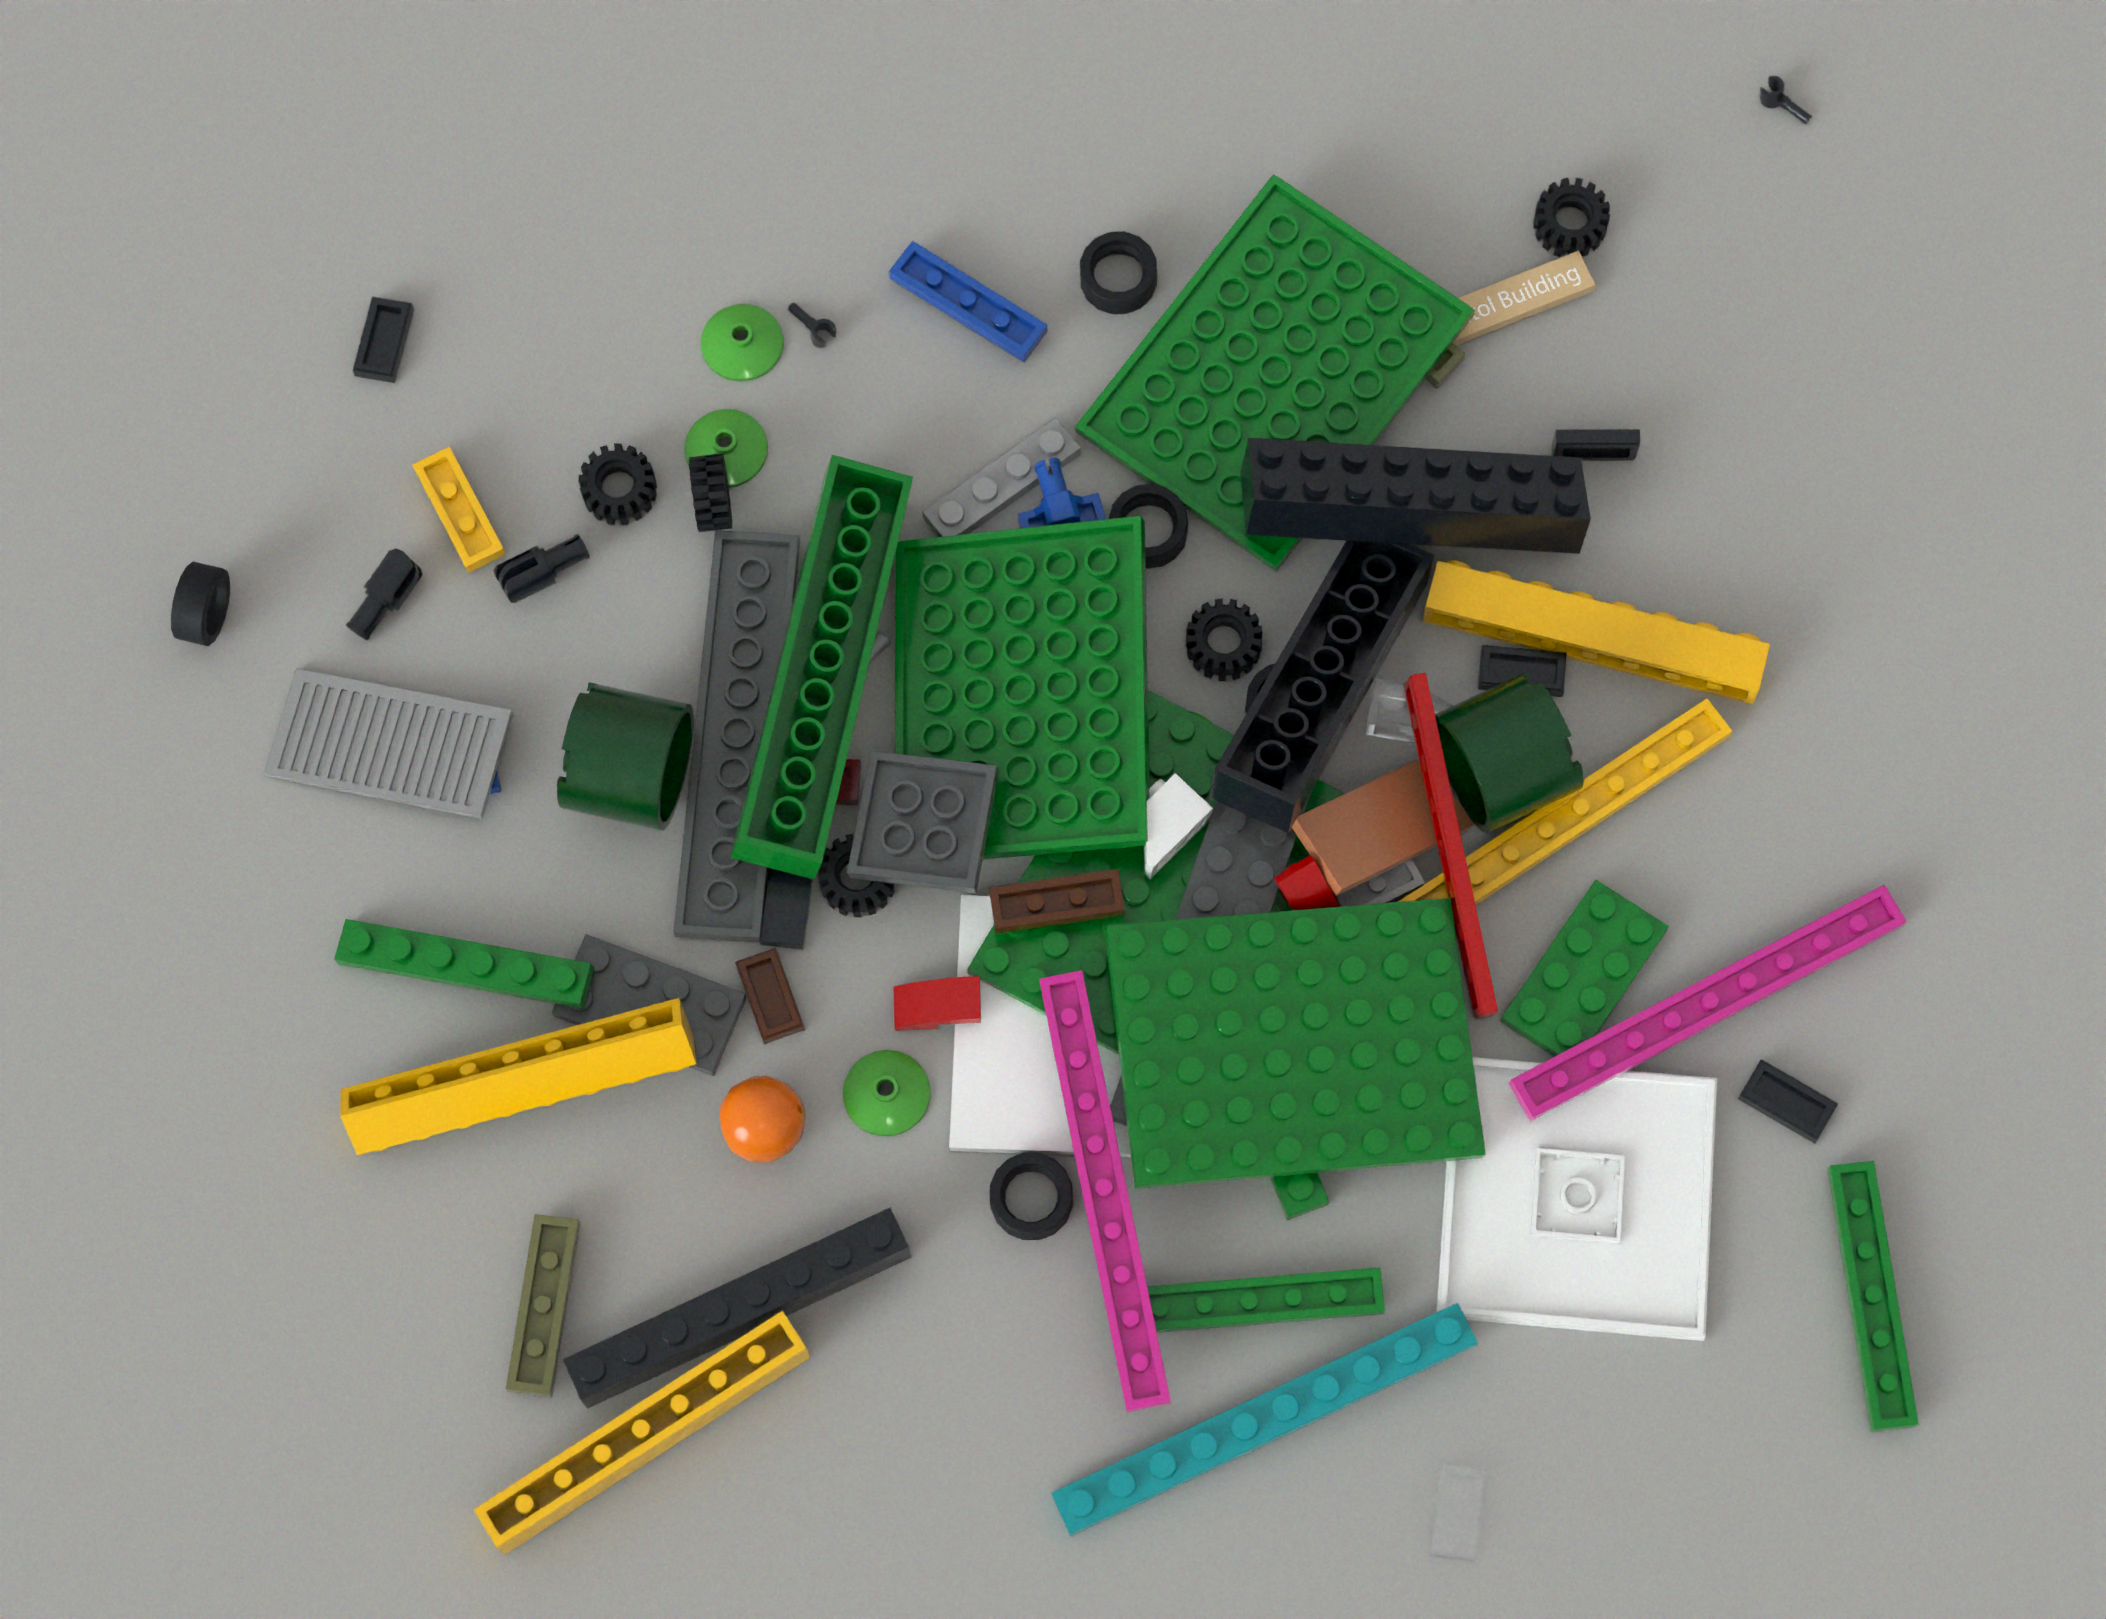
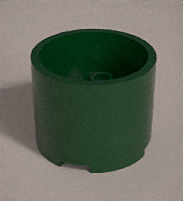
M1528 672L1435 714L1449 783L1467 815L1484 833H1489L1581 790L1583 787L1582 765L1578 760L1573 763L1571 761L1573 753L1568 737L1572 735L1547 689L1541 682L1532 685L1529 682L1531 678Z
M589 682L587 688L589 693L580 692L575 701L562 744V750H565L563 771L566 772V777L559 776L557 780V800L560 808L661 831L665 830L676 810L687 773L694 728L692 706L687 703Z

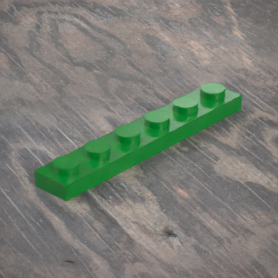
M345 919L334 958L339 965L581 1009L585 1007L595 969L588 962Z
M1874 1161L1830 1165L1827 1171L1871 1432L1915 1428L1919 1425L1875 1163Z
M1380 1267L1147 1286L1157 1333L1383 1315L1385 1313Z

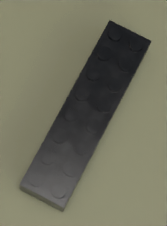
M1248 438L1240 473L1246 535L1580 554L1591 520L1582 462L1579 457Z
M1363 541L1345 542L1214 770L1209 798L1289 833L1428 583L1434 554L1411 544Z

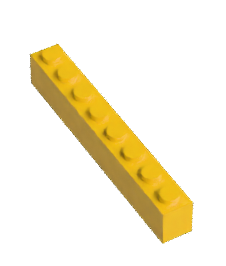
M1450 560L1446 563L1437 561L1422 621L1534 650L1566 652V658L1749 704L1754 703L1759 692L1770 643L1762 642L1759 637L1753 634L1737 633L1734 635L1719 631L1716 626L1709 623L1698 622L1690 624L1678 621L1675 616L1665 612L1649 614L1637 611L1633 605L1625 602H1612L1609 604L1597 601L1592 595L1585 592L1573 591L1569 594L1553 590L1551 585L1541 581L1525 583L1513 580L1510 575L1501 571L1485 573L1473 570L1468 564L1455 560Z
M680 998L342 1088L340 1091V1117L357 1155L372 1151H382L398 1144L413 1140H423L439 1133L468 1128L476 1123L499 1117H509L517 1112L540 1106H550L558 1101L584 1094H594L610 1087L625 1083H635L647 1077L666 1072H676L685 1067L696 1065L694 1037Z
M781 1311L473 1510L496 1548L506 1555L809 1359L810 1355L784 1312Z

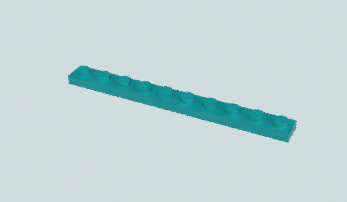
M1456 1303L1051 1493L1070 1536H1073L1476 1347L1478 1342L1459 1304Z

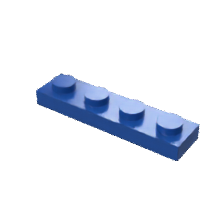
M911 241L889 270V278L1024 363L1048 332L1046 323L914 241Z

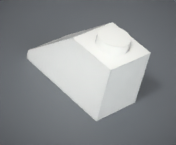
M1176 773L1167 782L1159 779L1149 789L1150 798L1147 800L1148 842L1144 846V874L1150 880L1210 821L1213 810Z

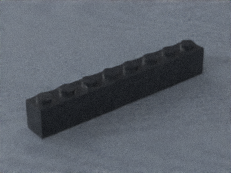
M887 1208L566 1357L563 1361L580 1400L588 1409L744 1336L781 1311L788 1316L910 1259L909 1246L891 1208Z

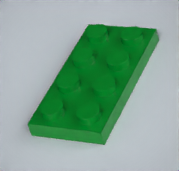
M1595 879L1502 1015L1500 1022L1554 1057L1597 1035L1667 932L1669 926Z

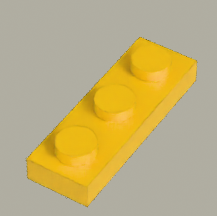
M450 446L412 464L468 573L506 555Z

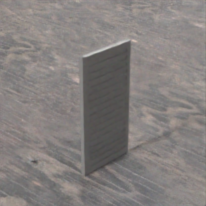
M296 668L264 774L267 777L483 819L514 713L510 709Z

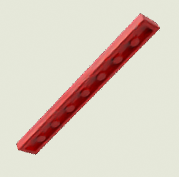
M1426 672L1413 674L1403 687L1448 898L1451 899L1454 927L1473 1017L1476 1020L1489 1018L1498 1012L1429 684Z

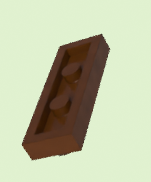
M1118 869L989 887L995 934L1125 915Z

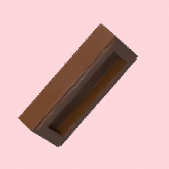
M776 948L735 962L764 1044L805 1030Z

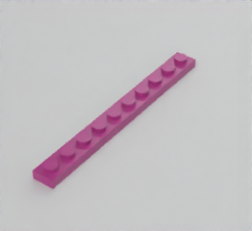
M1882 885L1511 1079L1508 1084L1531 1122L1899 929L1907 921L1886 886Z
M1080 970L1040 978L1039 982L1126 1411L1129 1413L1171 1404L1083 972Z

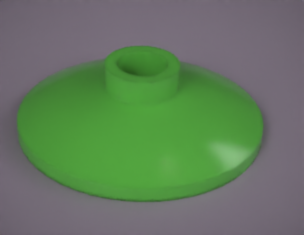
M750 304L728 306L714 314L704 327L701 337L702 353L708 366L721 377L733 381L754 380L768 373L780 359L783 350L782 330L777 320L763 308ZM745 332L748 334L745 340L738 341L734 339V335L737 333Z
M717 410L704 415L691 427L685 441V457L688 466L689 457L723 453L729 488L742 485L754 478L762 469L767 458L768 445L762 427L750 415L737 410ZM723 438H730L732 440L728 447L717 445L718 441Z
M892 1050L873 1052L857 1061L847 1074L843 1087L844 1105L852 1121L862 1130L878 1136L899 1135L912 1129L926 1113L930 1102L928 1077L920 1064L904 1053ZM882 1083H890L894 1086V1090L890 1095L882 1096L877 1091L878 1087Z

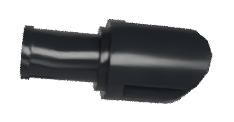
M576 534L574 537L546 551L543 547L539 549L538 546H535L498 564L493 569L494 576L499 581L509 601L517 603L555 584V579L558 578L556 573L585 559H589L590 555L579 534Z
M390 550L364 585L366 589L364 593L367 597L345 626L368 641L387 611L393 612L394 609L398 611L401 608L403 602L422 577V569L402 550Z

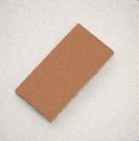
M1419 759L1299 815L1292 826L1336 896L1437 847ZM1452 793L1459 830L1462 835L1473 827V823Z

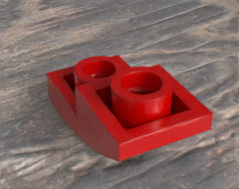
M1311 855L1298 863L1290 865L1284 872L1274 877L1284 901L1291 911L1340 907Z
M979 976L935 979L893 986L895 1031L938 1029V1024L981 1023Z

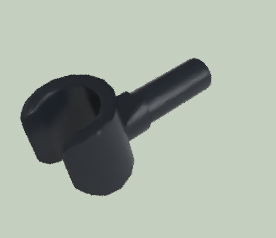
M1770 76L1768 78V86L1775 92L1770 93L1760 87L1761 103L1767 108L1780 106L1807 124L1812 116L1784 94V82L1780 77Z
M795 302L790 304L788 311L811 331V341L814 346L818 348L825 347V341L817 335L819 330H827L831 336L836 337V326L829 319L816 320Z

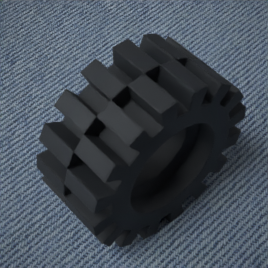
M1569 178L1561 179L1559 187L1556 182H1553L1549 185L1548 192L1543 190L1539 201H1537L1533 229H1536L1535 236L1538 241L1544 239L1542 247L1546 251L1553 246L1555 247V256L1561 257L1563 250L1568 251V254L1580 251L1581 256L1584 257L1589 254L1590 248L1595 251L1599 247L1600 241L1604 240L1610 219L1609 201L1604 202L1605 194L1602 190L1596 194L1594 193L1596 185L1592 182H1589L1585 188L1582 187L1583 179L1576 178L1574 185L1569 184ZM1574 207L1586 214L1587 223L1581 229H1567L1557 222L1556 214L1562 208Z
M614 444L613 451H609L607 445L600 447L602 454L599 456L593 451L588 456L590 463L583 462L581 466L583 475H579L578 480L588 511H593L594 517L599 521L603 517L606 518L609 525H615V519H620L621 525H628L627 518L631 516L634 517L635 521L642 518L641 511L644 510L648 513L652 508L650 501H655L657 496L655 490L657 483L651 463H648L646 456L642 452L637 454L636 448L628 445L627 451L623 450L622 444ZM615 472H625L634 479L632 490L627 495L617 498L605 494L602 490L605 478Z
M723 453L689 457L691 491L698 532L731 529L733 526L731 501Z
M1223 598L1215 599L1214 606H1210L1209 602L1203 604L1200 613L1196 610L1192 614L1191 622H1188L1186 631L1187 656L1189 661L1193 660V667L1198 672L1203 669L1204 676L1209 679L1212 678L1213 674L1218 675V681H1226V676L1232 675L1233 680L1239 679L1240 672L1242 671L1248 674L1252 670V664H1257L1262 649L1263 631L1262 625L1259 626L1258 616L1256 613L1251 615L1250 607L1246 604H1243L1241 608L1237 607V600L1230 599L1229 605L1223 604ZM1221 626L1233 628L1240 636V645L1231 653L1223 654L1214 651L1209 646L1207 640L1212 630Z
M853 834L845 835L846 841L840 842L839 838L834 840L831 850L826 847L822 864L818 870L819 874H817L823 897H826L828 905L833 909L835 907L839 908L840 914L847 916L848 912H853L854 917H862L861 912L868 911L870 916L876 913V907L880 906L883 909L888 904L887 898L889 896L893 897L895 883L872 881L869 886L861 890L849 889L842 883L841 872L849 864L854 838Z

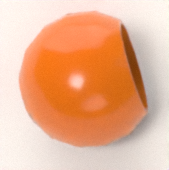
M752 1076L731 1087L720 1105V1123L725 1141L735 1155L754 1163L773 1162L790 1153L803 1135L806 1115L800 1097L788 1083L773 1077Z

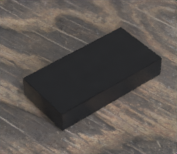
M372 297L353 367L355 377L390 383L396 382L414 313L412 303Z
M1640 429L1555 430L1551 446L1552 456L1579 457L1581 461L1634 460L1640 446Z
M1482 645L1478 690H1488L1528 672L1531 678L1529 682L1532 685L1541 682L1551 696L1563 697L1567 653Z
M770 868L761 939L759 940L761 945L804 949L813 879Z
M1762 1059L1738 1097L1740 1101L1814 1144L1838 1105L1835 1101Z

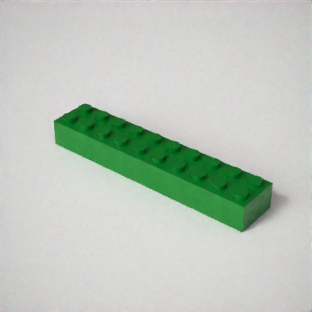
M832 455L824 474L730 858L813 880L822 864L913 481L912 476Z

